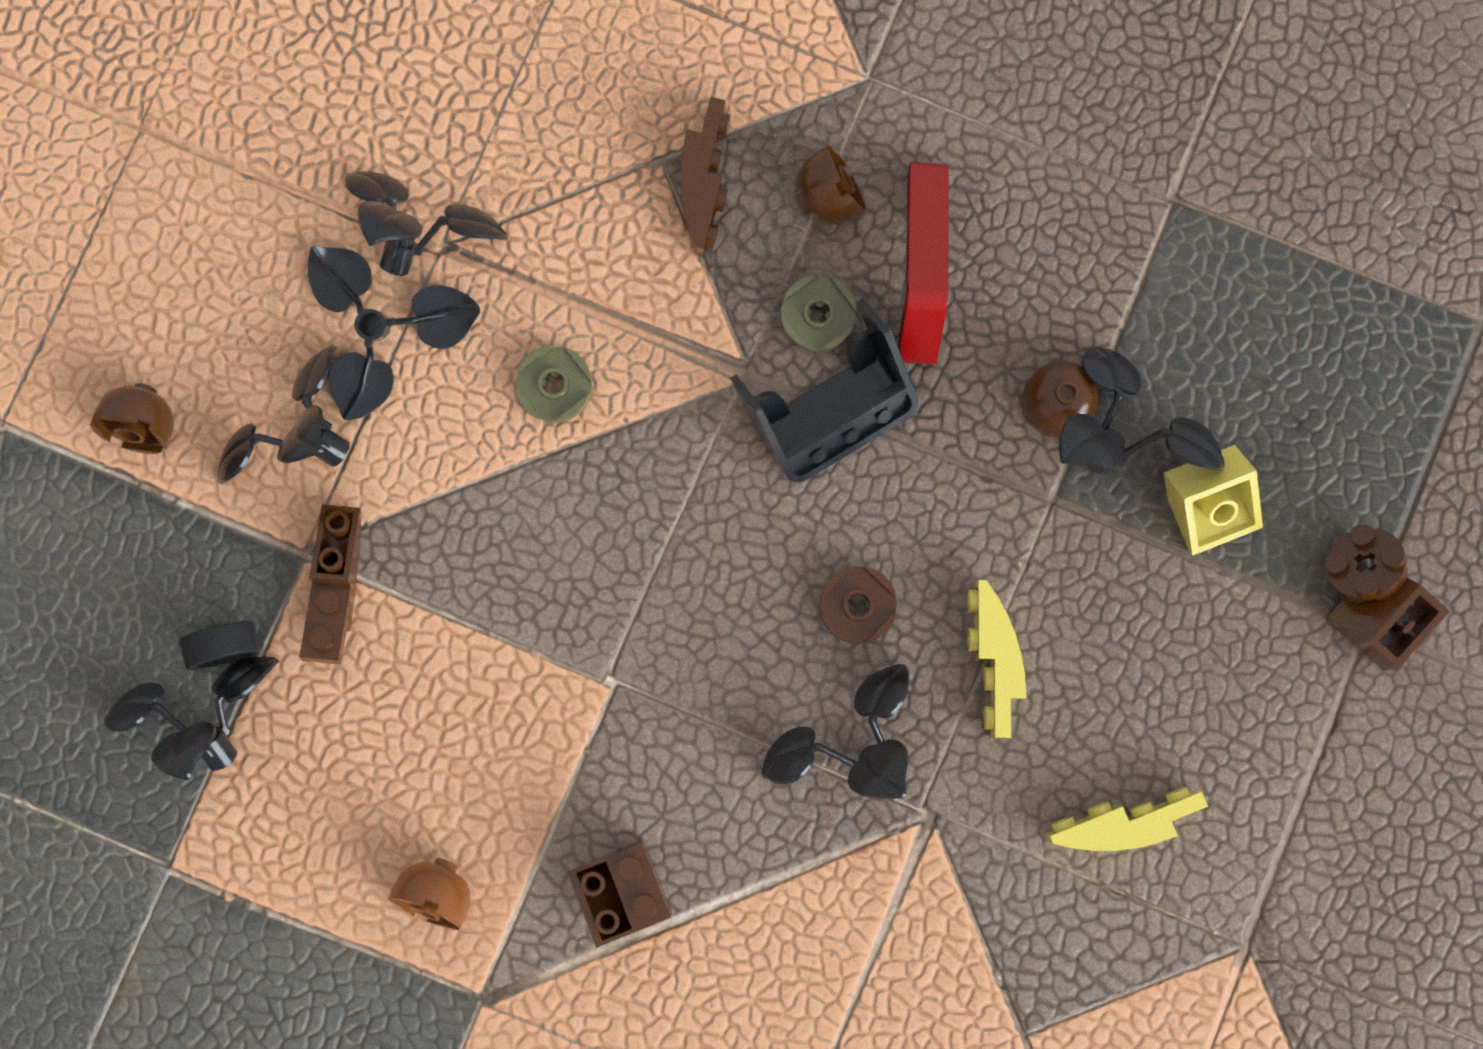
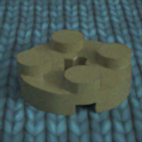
M815 275L798 280L786 292L781 307V324L786 336L796 346L812 354L828 352L841 346L851 335L856 322V302L851 291L841 281L831 277L829 279ZM815 305L819 309L825 306L828 309V312L825 314V322L820 323L818 320L813 322L809 319L812 315L811 306Z
M543 346L529 353L519 365L516 378V395L523 408L534 418L548 424L565 422L579 415L587 406L589 398L593 393L591 373L585 361L575 351L568 348ZM550 375L555 379L560 376L564 379V382L561 384L562 391L557 394L554 391L549 393L544 391L548 385L545 379Z

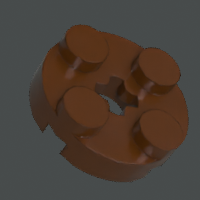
M1363 524L1354 527L1351 532L1340 537L1333 544L1324 561L1329 580L1335 591L1341 597L1353 603L1364 604L1363 600L1370 601L1374 599L1380 602L1390 598L1400 590L1408 574L1407 557L1401 542L1393 534L1385 530ZM1374 559L1375 569L1372 571L1369 569H1364L1362 572L1358 571L1361 561Z
M853 567L842 569L827 581L822 590L819 603L822 621L832 635L844 642L859 645L874 641L884 635L895 620L897 606L895 591L889 580L872 568ZM863 595L868 600L864 605L868 610L867 613L862 615L857 612L855 615H852L849 612L851 604L848 599L851 596L858 599Z

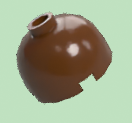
M831 145L814 153L800 168L798 175L800 193L796 195V199L806 215L813 213L817 219L827 224H841L864 213L866 204L853 176L849 177L843 168L846 163Z
M1069 361L1050 362L1037 369L1025 383L1022 409L1029 424L1039 433L1049 437H1060L1063 425L1071 415L1086 414L1095 418L1100 402L1099 388L1086 378L1080 364Z
M136 383L134 386H122L112 389L105 394L95 410L90 426L93 432L110 442L112 436L122 440L121 448L143 454L161 453L163 447L165 449L168 447L173 432L174 420L169 405L157 394L155 388L147 384Z

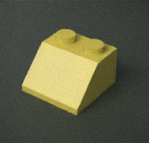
M1235 445L1221 450L1225 462L1222 471L1210 470L1187 463L1164 472L1168 502L1192 556L1263 528L1257 472Z

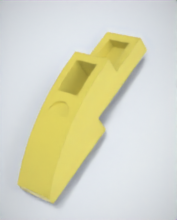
M978 580L974 583V589H968L967 594L968 613H974V628H968L967 642L968 651H974V660H990V667H984L983 671L984 690L990 691V706H984V729L990 730V737L1011 738V699L1027 698L1022 655L1015 631L1000 599L987 580Z
M1182 787L1165 795L1167 801L1153 806L1152 802L1149 801L1129 809L1131 816L1128 817L1123 806H1111L1109 801L1087 809L1089 814L1087 817L1075 821L1073 816L1052 823L1053 830L1045 833L1044 836L1047 842L1073 849L1090 851L1134 849L1177 837L1178 835L1172 821L1208 807L1201 791H1189L1188 787Z

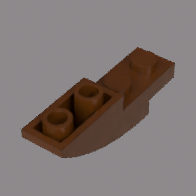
M710 97L702 133L686 130L681 163V192L685 221L696 255L703 258L705 257L707 247L714 248L719 226L713 225L716 211L723 212L728 192L727 189H722V176L710 173L718 172L722 150L717 149L720 136H727L731 120V114H726L725 100Z
M326 504L321 506L309 575L312 586L299 655L302 661L341 665L346 632L350 631L354 608L360 552L361 508Z

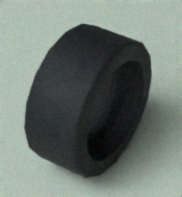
M238 621L213 626L185 635L179 640L187 670L209 668L250 657L260 651L253 621Z

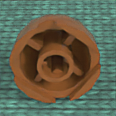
M436 858L434 864L420 862L404 870L395 882L388 900L394 906L414 916L417 913L429 918L426 922L446 929L459 930L469 911L470 889L466 881L456 874L457 865L445 859Z

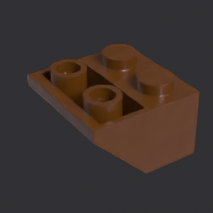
M1374 564L1369 568L1370 571L1375 569ZM1407 578L1396 594L1380 602H1377L1376 599L1370 601L1363 600L1364 604L1353 603L1342 598L1325 619L1382 671L1399 670L1450 611L1424 587Z
M645 840L568 871L596 947L669 919L672 916L670 905Z

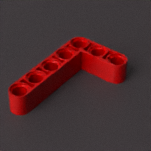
M910 162L905 299L898 339V349L904 363L937 364L948 304V164Z

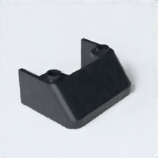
M863 298L856 303L867 330L854 337L847 346L846 357L850 366L786 404L781 395L774 391H766L753 397L737 374L730 378L752 423L781 470L793 482H803L904 422L914 414L918 407L917 394L891 330Z

